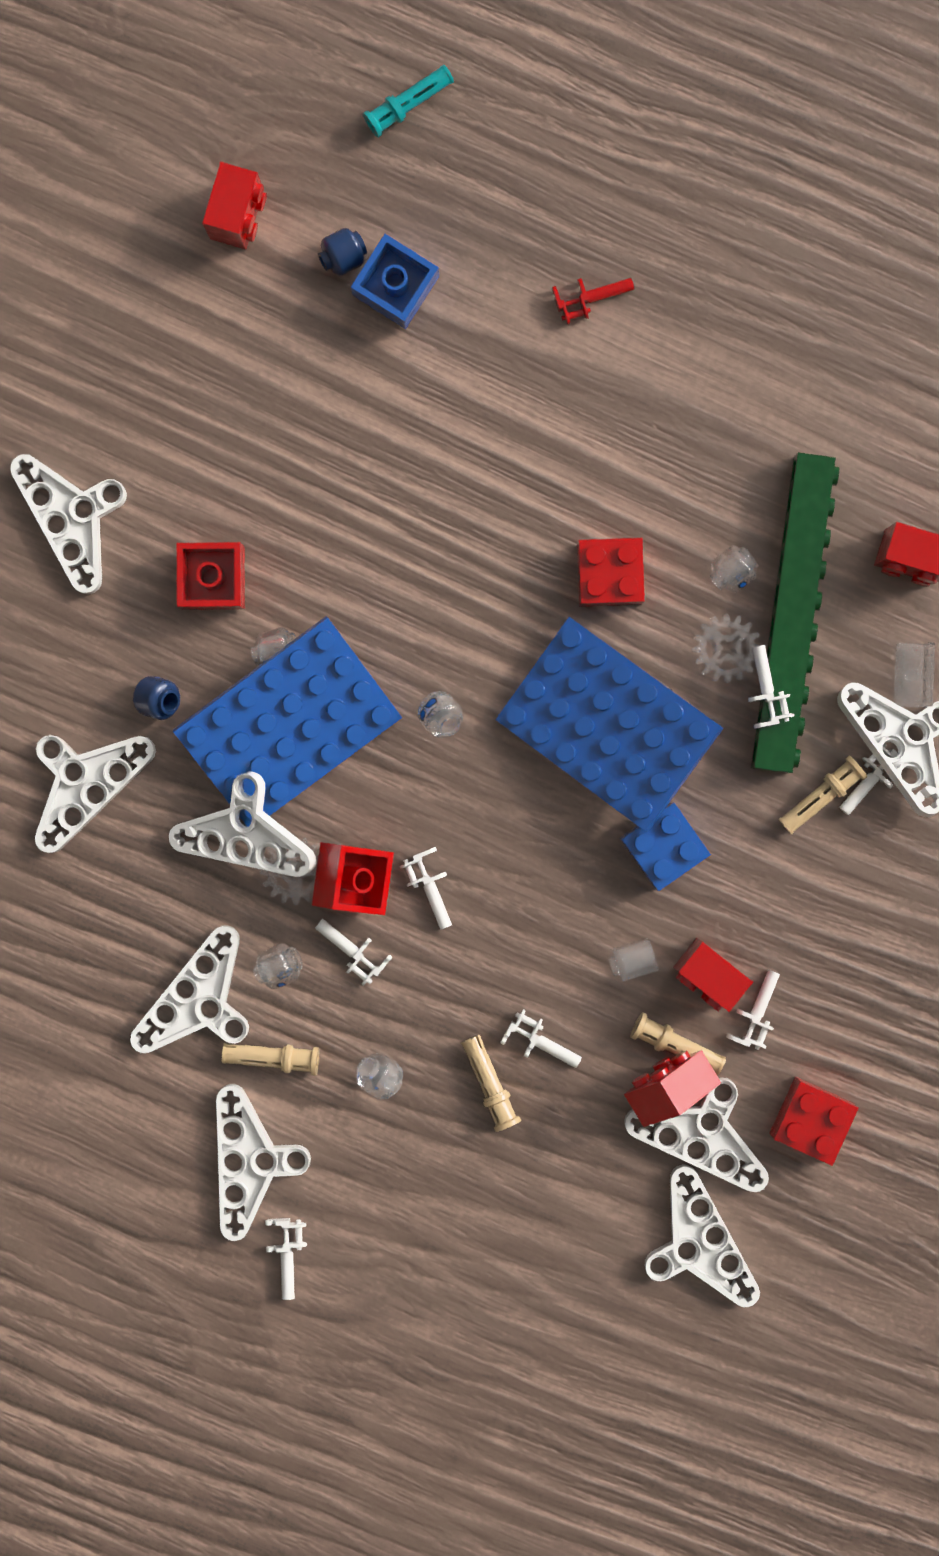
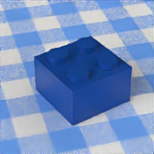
M384 234L351 286L352 295L406 329L440 277L439 267L392 237Z
M674 802L667 805L648 832L636 826L620 838L657 891L662 890L711 855Z

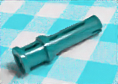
M442 65L439 69L418 81L398 96H388L383 104L371 112L365 111L363 117L372 133L379 138L382 136L383 130L395 122H403L407 112L428 100L449 84L454 83L450 71L445 65Z

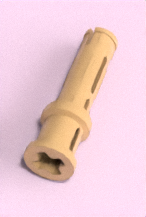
M851 756L846 757V762L832 774L827 773L823 779L825 781L782 818H779L781 824L791 835L835 797H844L847 794L846 790L858 780H865L867 778L866 773ZM817 799H819L816 803H814L811 807H809L813 802H815Z
M642 1012L639 1015L631 1031L630 1038L634 1040L639 1038L653 1045L654 1050L658 1052L667 1050L678 1055L686 1050L689 1054L702 1050L717 1076L725 1064L726 1057L674 1033L670 1025L665 1024L663 1026L647 1018L646 1013Z
M477 1035L463 1041L461 1044L467 1053L485 1096L483 1099L484 1107L489 1108L496 1124L494 1126L495 1132L502 1131L521 1122L520 1116L515 1115L509 1101L511 1096L509 1091L503 1089L481 1036Z
M224 1043L222 1063L281 1068V1071H284V1073H290L291 1070L305 1071L316 1076L319 1065V1047L309 1050L293 1048V1045H287L283 1048H268Z

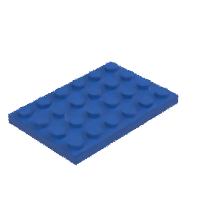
M325 616L174 728L173 733L229 804L231 803L232 785L235 778L247 772L258 773L265 782L263 812L270 816L400 720L402 716L329 618ZM246 778L243 781L242 787L247 795L252 796L256 790L255 784L251 779ZM242 809L239 817L249 827L252 822V816L247 810Z
M568 617L495 719L645 832L651 829L723 730V727L570 617Z

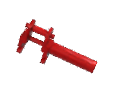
M582 278L577 279V283L580 286L581 295L579 298L564 302V300H560L557 287H552L558 312L563 311L564 316H561L562 321L566 320L567 325L570 324V319L583 315L586 319H589L588 313L591 310L586 308L585 304L634 290L632 278H628L586 291ZM580 302L582 309L568 313L566 306Z

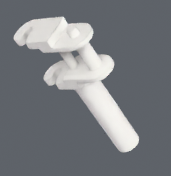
M765 645L753 647L762 695L748 698V701L753 702L764 699L768 702L771 716L769 722L754 724V729L779 724V719L782 718L787 722L789 717L794 716L793 713L789 714L786 698L790 697V694L784 695L782 691L779 692V696L774 697V688ZM779 700L782 715L775 717L772 701Z
M884 743L882 747L884 754L890 758L897 757L898 753L894 749L888 751L885 748L887 745ZM873 754L869 758H862L865 762L864 766L866 768L870 766L873 771L867 774V778L860 782L839 807L847 815L856 808L879 780L884 782L890 789L893 786L882 775L884 768L881 765L877 767L874 764L876 757Z
M436 847L414 855V860L408 862V859L403 860L404 864L399 867L405 868L410 882L407 886L413 885L416 888L419 887L417 883L423 881L424 891L441 930L451 926L452 923L434 881L447 876V874L443 872L430 877L427 875L422 863L423 856L437 851ZM418 863L423 875L422 878L416 879L412 864Z
M324 919L315 927L317 931L349 957L356 959L353 964L351 962L347 964L349 967L347 973L353 971L364 980L362 982L363 986L366 982L371 984L373 980L370 977L373 974L378 976L392 958L391 955H388L380 966H374L362 954L363 950L372 941L370 938L365 941L361 948H358ZM360 960L372 969L369 975L356 966Z
M771 970L767 971L751 1013L737 1009L736 1013L750 1018L751 1025L746 1037L744 1036L741 1039L727 1033L726 1038L750 1047L751 1043L755 1044V1049L757 1050L760 1047L766 1049V1045L763 1044L768 1029L773 1030L774 1028L769 1026V1021H765L764 1024L760 1020L765 1013L780 974ZM755 1025L762 1027L757 1041L750 1039Z
M524 1009L521 1014L516 1013L515 1017L518 1019L516 1023L511 1021L500 1042L502 1045L505 1044L510 1033L516 1031L528 1037L531 1041L524 1053V1057L528 1058L530 1051L536 1046L577 1068L581 1061V1056L542 1035L538 1036L536 1034L538 1029L542 1031L544 1027L541 1025L542 1019L537 1022L525 1016ZM521 1021L534 1028L531 1034L518 1027Z
M290 1218L265 1220V1225L275 1224V1226H282L284 1229V1244L267 1246L266 1252H280L282 1299L291 1300L295 1298L293 1252L291 1248L302 1250V1247L307 1246L306 1242H302V1228L306 1227V1223L301 1222L300 1219L291 1223ZM288 1228H295L296 1242H289Z

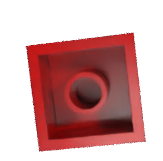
M220 162L202 222L211 240L245 250L247 249L248 242L254 241L258 229V223H254L258 211H263L267 198V193H264V185L261 183L258 172Z
M895 522L884 531L874 566L881 567V573L892 577H899L900 574L912 577L911 582L929 587L930 583L936 584L939 582V534Z
M643 538L578 540L579 607L642 605L645 602Z
M241 542L176 543L178 608L181 610L245 609V547Z
M320 842L312 906L385 915L394 852Z
M698 938L693 941L673 967L679 972L676 978L693 992L697 987L704 993L701 995V998L718 1012L722 1007L730 1012L753 983V981Z
M686 1050L671 1060L669 1057H666L652 1066L654 1072L650 1075L645 1073L633 1080L631 1083L634 1087L627 1091L624 1096L642 1126L646 1127L680 1116L720 1085L721 1081L702 1050L691 1054Z
M795 1076L769 1134L774 1140L833 1166L859 1107L853 1102Z

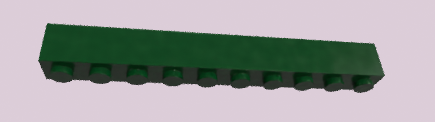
M800 452L793 457L767 646V659L774 688V697L779 696V692L782 691L784 695L790 694V697L786 698L789 714L793 713L794 716L789 717L787 722L782 718L779 719V724L756 728L751 768L793 773V767L798 768L801 750L796 748L797 737L803 735L805 718L800 717L802 705H807L809 697V686H805L806 673L811 674L814 656L809 654L810 643L816 641L818 624L813 623L814 613L820 610L822 603V592H818L819 579L824 580L827 562L822 560L823 548L829 547L831 530L826 529L827 519L833 516L835 508V498L830 497L832 485L836 486L839 478L840 468L835 466L836 457ZM764 699L760 700L757 724L769 722V718H771L768 702ZM779 700L772 701L775 717L782 715Z

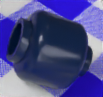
M342 228L322 239V252L318 253V257L326 271L331 269L336 275L342 276L363 265L367 249L357 231L352 232L350 229Z
M156 676L145 677L135 687L133 693L134 707L144 716L157 720H166L173 716L180 705L179 689L175 683Z

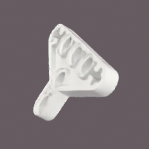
M25 454L17 456L11 463V474L70 582L77 591L83 594L95 593L102 584L100 518L120 508L125 503L127 497L125 488L120 482L114 479H107L83 492L34 457ZM25 462L28 465H33L34 467L30 469L31 475L36 481L41 476L43 482L33 483L26 489L25 486L30 485L31 482L24 474L19 475V472L22 470L21 464ZM108 486L119 488L120 497L116 502L108 503L104 500L103 492ZM41 488L46 489L50 495L49 501L42 506L36 505L33 501L34 492ZM81 501H88L92 505V513L86 518H80L76 515V506ZM54 516H61L65 522L64 529L59 533H52L48 528V522ZM71 543L77 544L80 549L78 558L73 561L66 560L63 555L65 546ZM85 559H87L89 565L81 564L85 561ZM81 565L87 574H94V578L91 579L92 586L88 588L84 584L80 585L79 582L83 579L78 569L72 572L71 567Z
M859 683L846 685L837 697V702L842 712L912 809L922 817H931L939 812V769L933 739L939 735V724L934 721L932 712L935 709H939V701L915 715ZM849 693L859 696L857 703H849L847 701ZM868 704L871 709L865 710L858 717L856 713ZM872 716L876 718L880 724L879 731H868L864 726L865 717ZM911 725L918 726L923 732L922 740H912L907 733L908 727ZM886 742L894 743L898 748L897 757H887L883 752V744ZM902 769H913L917 775L916 783H906L901 777ZM925 782L927 786L914 795L912 791ZM931 796L934 802L931 806L924 807L922 802L925 798Z
M49 735L41 738L36 746L37 756L56 777L35 835L37 847L47 853L61 850L153 760L156 748L152 740L147 737L137 736L78 755L58 736ZM51 740L56 741L60 746V753L53 759L46 757L43 751L44 745ZM136 743L139 745L146 743L148 747L145 751L148 755L145 758L138 756L132 762L137 765L133 770L131 764L122 759L121 755L126 752L127 758H130L136 752V749L133 747ZM71 763H77L82 768V775L77 781H70L66 777V767ZM117 763L124 765L127 771L126 777L119 782L114 781L109 773L110 768ZM94 785L101 787L104 791L103 800L97 804L90 802L87 797L89 788ZM72 807L77 808L82 816L79 824L75 826L69 825L65 820L66 811ZM58 818L61 827L68 830L69 834L66 836L65 832L61 831L55 837L56 846L53 844L46 846L44 842L47 838L44 833H53L59 828L58 825L53 824Z
M247 772L235 778L232 785L230 808L173 826L169 833L171 846L175 850L187 854L294 877H301L310 873L316 865L314 852L263 812L265 782L255 772ZM246 778L251 779L255 784L256 790L252 796L247 795L243 790L242 784ZM242 809L247 810L252 816V822L249 827L244 826L239 820V813ZM185 831L186 836L193 838L198 836V840L185 842V839L180 837V833ZM210 834L215 835L219 839L220 846L217 851L211 850L207 845V838ZM239 840L245 842L248 846V855L246 857H241L236 852L235 846ZM266 847H272L277 852V861L274 864L269 863L265 859L264 851ZM300 855L301 860L305 861V865L299 868L298 862L291 860L286 862V859L295 858Z
M224 925L216 928L136 1026L130 1038L131 1045L136 1051L140 1053L152 1052L206 1026L224 1041L232 1044L241 1042L249 1032L248 1021L226 1003L240 940L238 932L233 927ZM228 932L232 935L229 939L232 946L225 945L221 948L218 954H223L224 957L219 961L218 956L214 952L207 950L206 947L210 944L211 948L214 949L220 942V939L217 937L218 933L224 935ZM200 956H208L213 960L214 967L210 973H201L197 969L196 962ZM182 980L191 982L194 987V992L189 998H183L177 993V985ZM212 1000L218 1005L219 1009L215 1017L208 1018L202 1014L201 1005L204 1001ZM161 1005H168L173 1009L174 1017L172 1021L165 1023L158 1019L157 1010ZM150 1018L155 1026L164 1028L165 1031L160 1035L157 1029L150 1037L153 1044L147 1043L142 1046L139 1043L141 1037L138 1033H146L152 1027V1024L147 1023ZM237 1020L242 1024L243 1032L241 1036L234 1038L226 1033L225 1028L228 1021Z
M722 1077L719 1080L721 1084H727L731 1087L732 1094L728 1100L718 1101L714 1096L715 1089H713L704 1096L700 1106H692L680 1116L661 1121L655 1127L652 1139L647 1137L650 1134L649 1130L640 1127L638 1131L634 1130V1124L631 1122V1119H638L633 1109L625 1116V1128L636 1139L747 1191L760 1192L768 1184L769 1177L766 1169L727 1121L738 1097V1090L735 1084L727 1078ZM711 1112L718 1116L719 1121L716 1128L707 1130L701 1126V1118L704 1114ZM664 1128H672L676 1132V1140L671 1145H664L659 1141V1133ZM698 1141L704 1144L705 1153L702 1157L695 1159L688 1155L687 1149L692 1142ZM722 1155H729L734 1161L732 1169L727 1172H722L716 1167V1161ZM740 1160L746 1162L742 1166L744 1170L753 1173L755 1169H758V1174L761 1177L760 1182L754 1181L751 1185L749 1184V1179L741 1173L738 1174V1179L733 1178L739 1171Z
M229 1084L219 1091L216 1099L220 1229L225 1238L237 1241L244 1238L273 1176L302 1175L310 1165L311 1156L307 1148L301 1145H273L243 1088L236 1084ZM229 1091H233L234 1096L240 1098V1101L234 1104V1114L241 1111L242 1118L234 1115L223 1118V1113L228 1114L230 1112L229 1102L223 1101V1097H226ZM229 1122L237 1123L241 1128L240 1137L237 1139L226 1137L224 1134L225 1124ZM292 1152L302 1153L305 1157L304 1166L299 1169L292 1168L287 1161L288 1155ZM232 1153L237 1154L242 1159V1167L236 1171L229 1170L224 1162L225 1157ZM260 1153L270 1154L274 1160L273 1166L267 1170L259 1168L256 1164L257 1155ZM236 1185L242 1189L243 1198L239 1202H231L227 1199L225 1192L229 1186ZM244 1206L245 1213L241 1210L237 1212L238 1223H243L244 1227H240L238 1233H233V1228L227 1227V1224L231 1223L233 1219V1210L226 1212V1208L238 1209Z
M684 1164L676 1166L670 1174L672 1241L647 1255L644 1266L648 1276L655 1281H664L688 1269L741 1307L753 1306L760 1296L759 1287L701 1179L693 1167ZM682 1172L686 1176L693 1175L689 1182L694 1192L701 1188V1192L691 1194L686 1201L682 1197V1195H689L683 1184H676L680 1180L679 1174ZM703 1199L708 1203V1211L703 1216H696L691 1212V1205L695 1200ZM718 1227L723 1231L722 1241L717 1244H711L706 1240V1233L710 1228ZM690 1242L694 1244L696 1252L693 1257L683 1259L678 1255V1248L682 1243ZM733 1255L737 1257L739 1261L738 1267L734 1271L727 1272L721 1268V1261L725 1256ZM657 1257L666 1259L668 1262L667 1270L661 1274L652 1272L650 1264L653 1259ZM740 1276L747 1288L753 1287L749 1291L751 1295L749 1298L745 1299L743 1295H736L740 1292V1288L735 1278ZM727 1279H734L731 1285L729 1284Z

